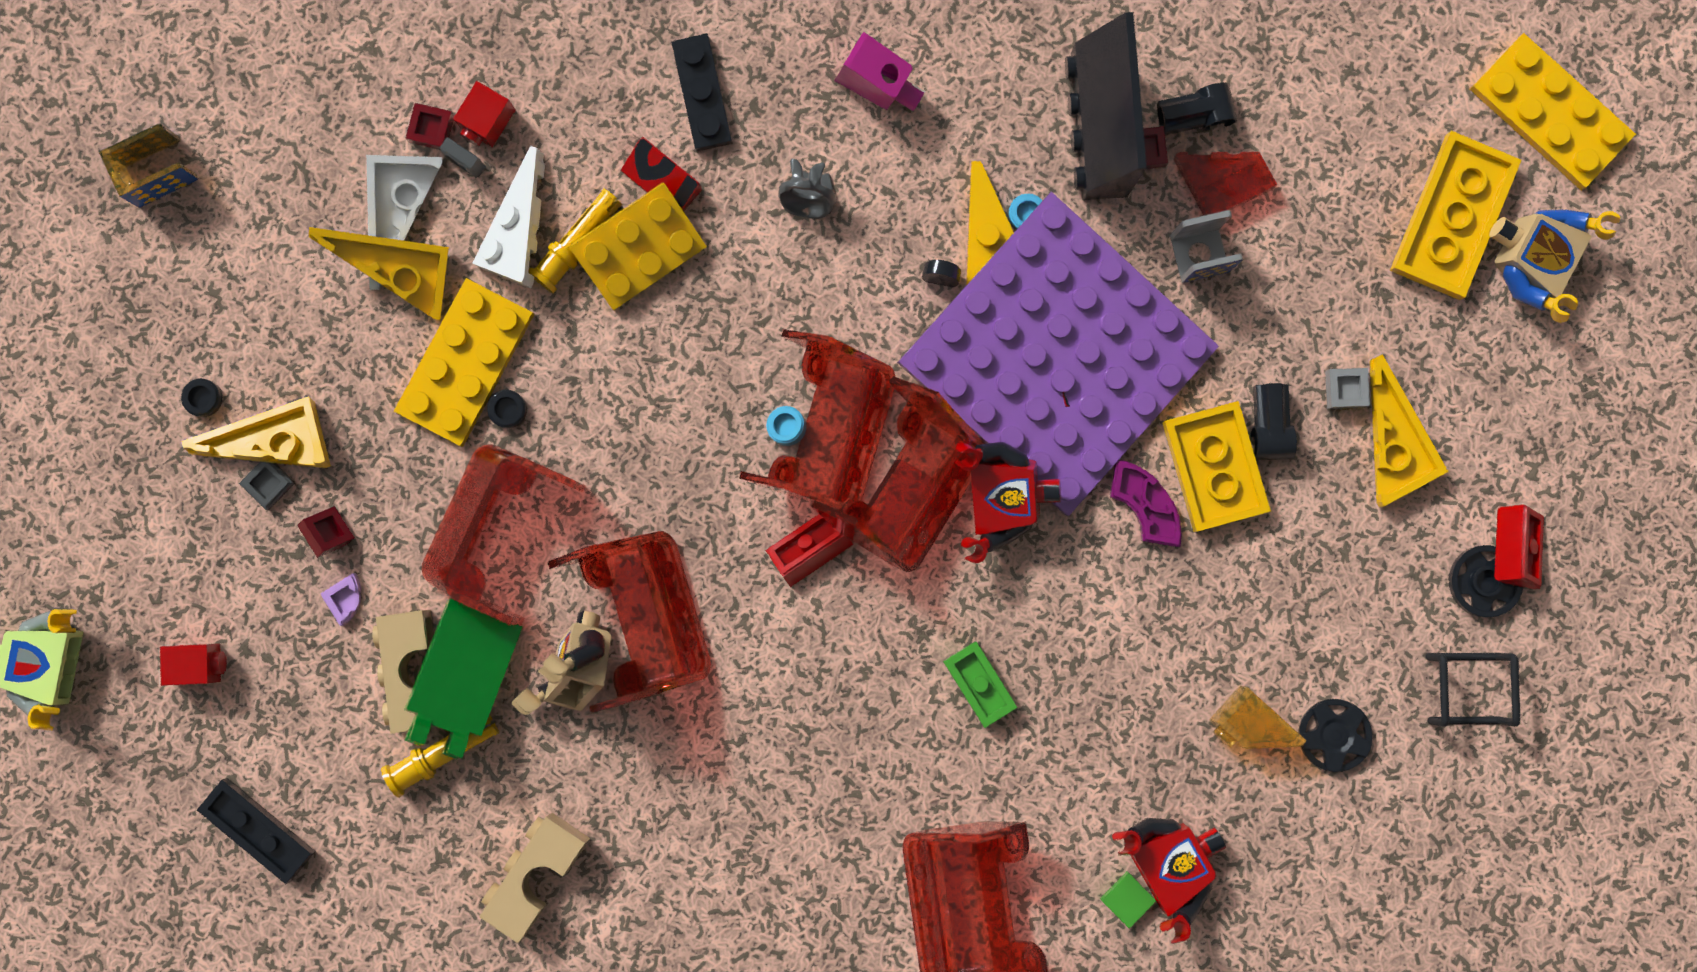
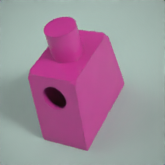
M862 32L834 80L885 110L896 100L914 111L925 91L907 81L913 70L911 64L865 32ZM881 74L894 80L895 82L887 83L886 81H884Z

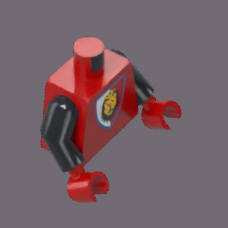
M964 442L956 445V450L961 453H968L966 459L955 461L954 463L965 471H971L975 534L981 535L980 540L972 537L964 538L961 546L970 548L975 545V552L964 559L976 564L984 561L988 552L1010 544L1029 531L1033 524L1038 522L1040 503L1061 502L1060 479L1038 480L1037 462L1028 459L1025 453L1005 442L978 444L975 448Z
M1145 818L1127 831L1114 832L1112 834L1113 840L1124 839L1125 842L1124 849L1119 851L1118 855H1131L1160 909L1167 916L1173 914L1172 919L1165 920L1160 924V930L1165 932L1174 928L1175 937L1171 940L1172 944L1189 939L1191 935L1190 926L1205 904L1212 890V881L1217 877L1208 858L1226 848L1218 831L1212 828L1195 837L1190 827L1184 823L1179 824L1174 819Z

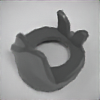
M791 159L792 178L789 181L782 182L779 186L778 196L781 205L788 213L795 216L811 219H820L828 216L837 202V197L833 192L830 174H822L825 163L815 164L808 173L803 171L797 159ZM809 207L811 212L806 215L802 210Z

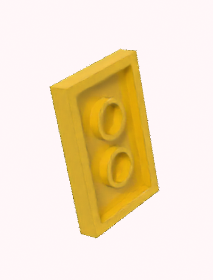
M662 182L568 247L614 311L707 246L665 183Z
M1239 401L1162 422L1193 532L1271 512Z

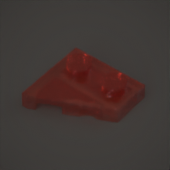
M1179 152L1173 158L1203 216L1232 210L1273 190L1277 186L1260 152H1240L1235 155L1227 152H1211L1209 155H1188V152Z

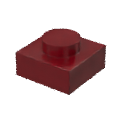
M414 103L405 139L412 144L441 150V145L450 136L455 115L449 110Z
M1164 126L1143 128L1146 169L1166 167L1168 155Z
M335 506L304 518L297 525L317 558L346 546L355 538Z

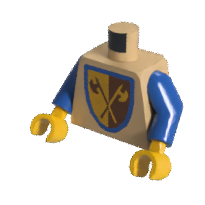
M1539 210L1533 215L1519 218L1515 223L1502 217L1496 221L1489 233L1491 238L1503 245L1495 259V266L1503 273V278L1514 299L1541 311L1547 308L1551 310L1550 314L1555 322H1566L1570 314L1560 310L1559 307L1566 306L1571 310H1576L1578 300L1573 295L1562 293L1592 238L1587 233L1588 230H1594L1599 238L1608 240L1615 236L1616 231L1604 229L1601 223L1606 221L1619 223L1621 218L1613 211H1607L1599 215L1598 218H1592L1591 213L1572 210Z

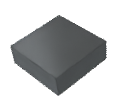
M448 137L440 147L441 152L449 161L475 178H479L486 168L477 156Z
M259 462L239 484L265 510H270L295 482L276 463Z

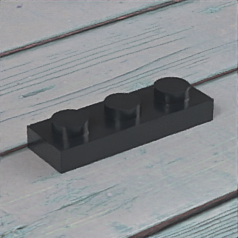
M708 33L671 41L696 152L733 144Z
M228 778L222 779L197 809L200 814L284 884L290 883L316 852Z

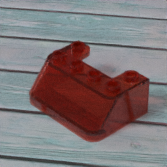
M982 821L921 830L910 833L905 837L903 841V857L920 972H1048L1046 956L1037 944L1031 941L1015 940L1004 863L1019 862L1028 855L1029 839L1026 822Z

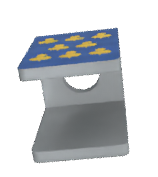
M1231 210L1181 221L1170 234L1182 283L1228 273L1243 260L1242 254L1225 256L1219 229L1232 217ZM1196 243L1207 245L1211 252L1210 259L1197 264L1192 262L1189 257L1190 247Z

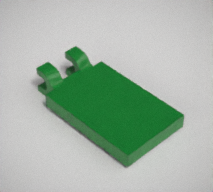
M450 598L446 603L404 709L415 714L404 741L418 746L425 745L432 725L451 732L442 754L454 759L463 758L469 734L477 737L482 736L523 626Z

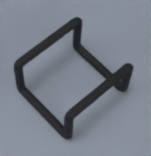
M1427 653L1425 655V658L1429 661H1439L1441 717H1429L1427 719L1429 724L1446 727L1448 724H1502L1513 727L1519 726L1521 715L1519 661L1517 655L1512 653ZM1447 660L1510 661L1512 718L1500 716L1449 717Z

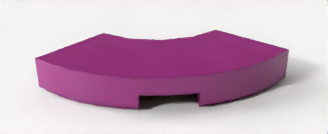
M1118 460L1114 466L1110 498L1123 502L1135 513L1141 526V541L1180 548L1182 539L1181 523L1174 501L1171 500L1166 490L1152 474L1135 464Z

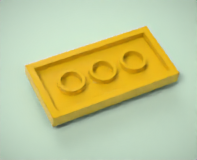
M1525 33L1521 34L1470 88L1479 99L1580 190L1585 189L1636 135L1635 132Z
M1452 130L1447 133L1390 271L1455 299L1461 300L1465 298L1490 239V230L1499 217L1522 160Z
M466 278L396 405L394 412L463 447L535 314Z

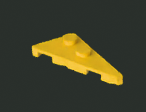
M971 161L966 285L1014 233L981 161Z
M309 227V238L431 318L441 319L449 247Z
M1382 354L1369 361L1376 503L1379 507H1384L1449 472Z
M309 396L182 441L183 448L190 455L319 468L331 466L316 405Z

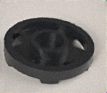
M1482 545L1469 548L1455 559L1449 572V589L1453 599L1464 611L1474 616L1497 617L1507 613L1518 603L1524 587L1513 586L1495 580V558L1487 561L1481 552L1495 554L1496 546ZM1465 562L1466 572L1458 575L1462 564ZM1461 594L1470 595L1471 605L1465 601ZM1494 600L1506 602L1500 608L1490 611Z
M1326 699L1314 704L1305 712L1300 721L1298 739L1303 754L1312 764L1326 771L1343 772L1358 766L1367 757L1372 746V729L1367 716L1353 703L1341 699ZM1340 705L1347 709L1340 714H1335L1329 706ZM1313 715L1316 727L1305 732L1307 723ZM1360 723L1363 725L1364 738L1357 733ZM1310 750H1321L1324 763L1315 758ZM1346 754L1357 755L1350 762L1343 764Z

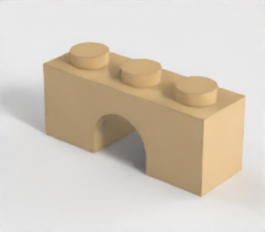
M431 610L376 617L377 626L373 627L372 636L375 647L380 649L382 664L378 665L377 676L380 686L385 687L386 702L382 706V715L385 725L390 726V734L408 731L415 714L404 710L414 686L408 674V664L413 655L419 651L427 650L434 636Z
M554 813L546 816L544 820L538 817L525 835V837L530 839L523 852L516 850L503 868V870L508 872L501 885L494 883L481 901L486 907L479 917L516 943H519L527 935L547 903L536 897L530 889L529 877L532 870L537 867H548L564 876L571 869L590 840L588 836Z

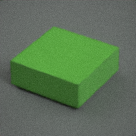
M1128 871L1100 898L1129 929L1156 902Z

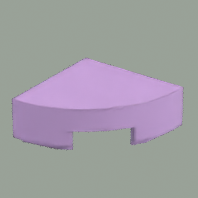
M352 573L321 593L322 598L340 626H344L353 618L355 610L357 612L361 601V586L356 573Z

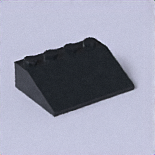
M1125 12L1078 40L1074 44L1071 56L1065 57L1066 79H1073L1074 93L1068 94L1069 116H1076L1077 130L1071 131L1072 153H1079L1080 167L1074 168L1075 190H1082V200L1128 197L1147 168L1134 12Z

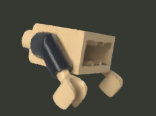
M589 611L578 613L576 623H573L560 639L556 654L552 653L544 661V666L538 671L548 682L538 687L539 693L536 696L527 687L512 701V705L521 714H530L544 701L582 711L603 688L611 634L608 631L599 629L601 618L598 614Z

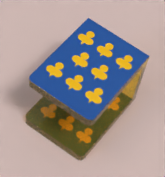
M156 124L99 151L119 197L140 208L199 180L197 174L180 163H175L135 183L127 169L128 166L180 142L181 140L177 134L162 124Z

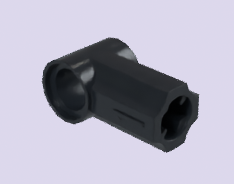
M1227 82L1205 86L1194 94L1161 100L1156 105L1159 125L1164 126L1165 135L1202 127L1208 131L1210 126L1224 124L1227 127L1237 122L1230 86Z
M1268 383L1255 385L1253 387L1255 426L1252 427L1250 434L1255 440L1254 455L1256 460L1294 459L1297 450V436L1294 426L1290 425L1289 384Z

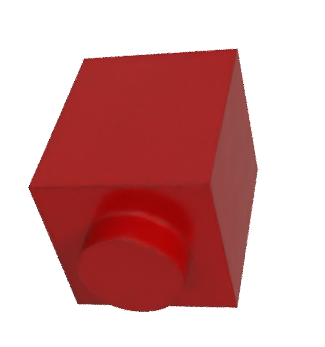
M476 81L453 120L462 129L460 136L478 147L484 142L493 148L516 109L508 98Z
M220 644L160 646L161 686L221 682V675L225 673L227 668V658L225 653L220 651Z

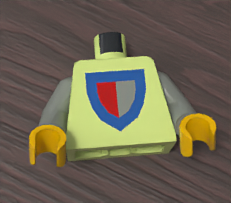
M55 609L23 621L18 631H6L3 636L2 645L0 644V688L5 689L7 697L28 716L30 728L53 731L54 727L50 725V717L52 714L59 715L60 709L49 707L48 705L69 704L84 632L76 631V628H72L70 625L71 615L77 614L75 609Z

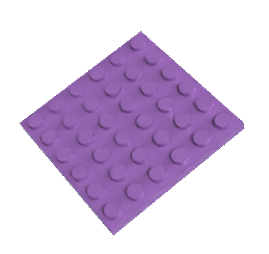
M1051 191L897 363L986 444L1005 442L1025 453L1028 459L1037 462L1038 480L1060 479L1061 502H1053L1052 504L1066 516H1069L1219 346ZM1062 392L1066 395L1069 407H1065Z

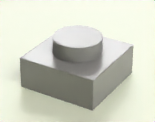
M1368 368L1329 369L1325 371L1327 409L1366 408L1370 406Z

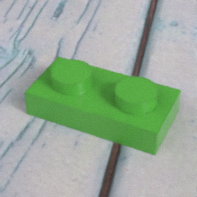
M976 641L943 661L984 728L1018 708Z

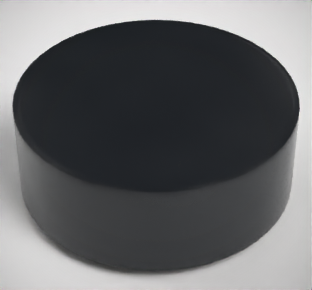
M930 260L924 264L922 279L927 283L955 287L959 285L961 269L952 262Z
M203 378L194 379L187 383L181 394V401L185 410L198 417H208L216 413L223 400L219 386Z
M501 390L490 398L487 412L494 424L502 428H514L525 419L527 405L524 398L517 392Z

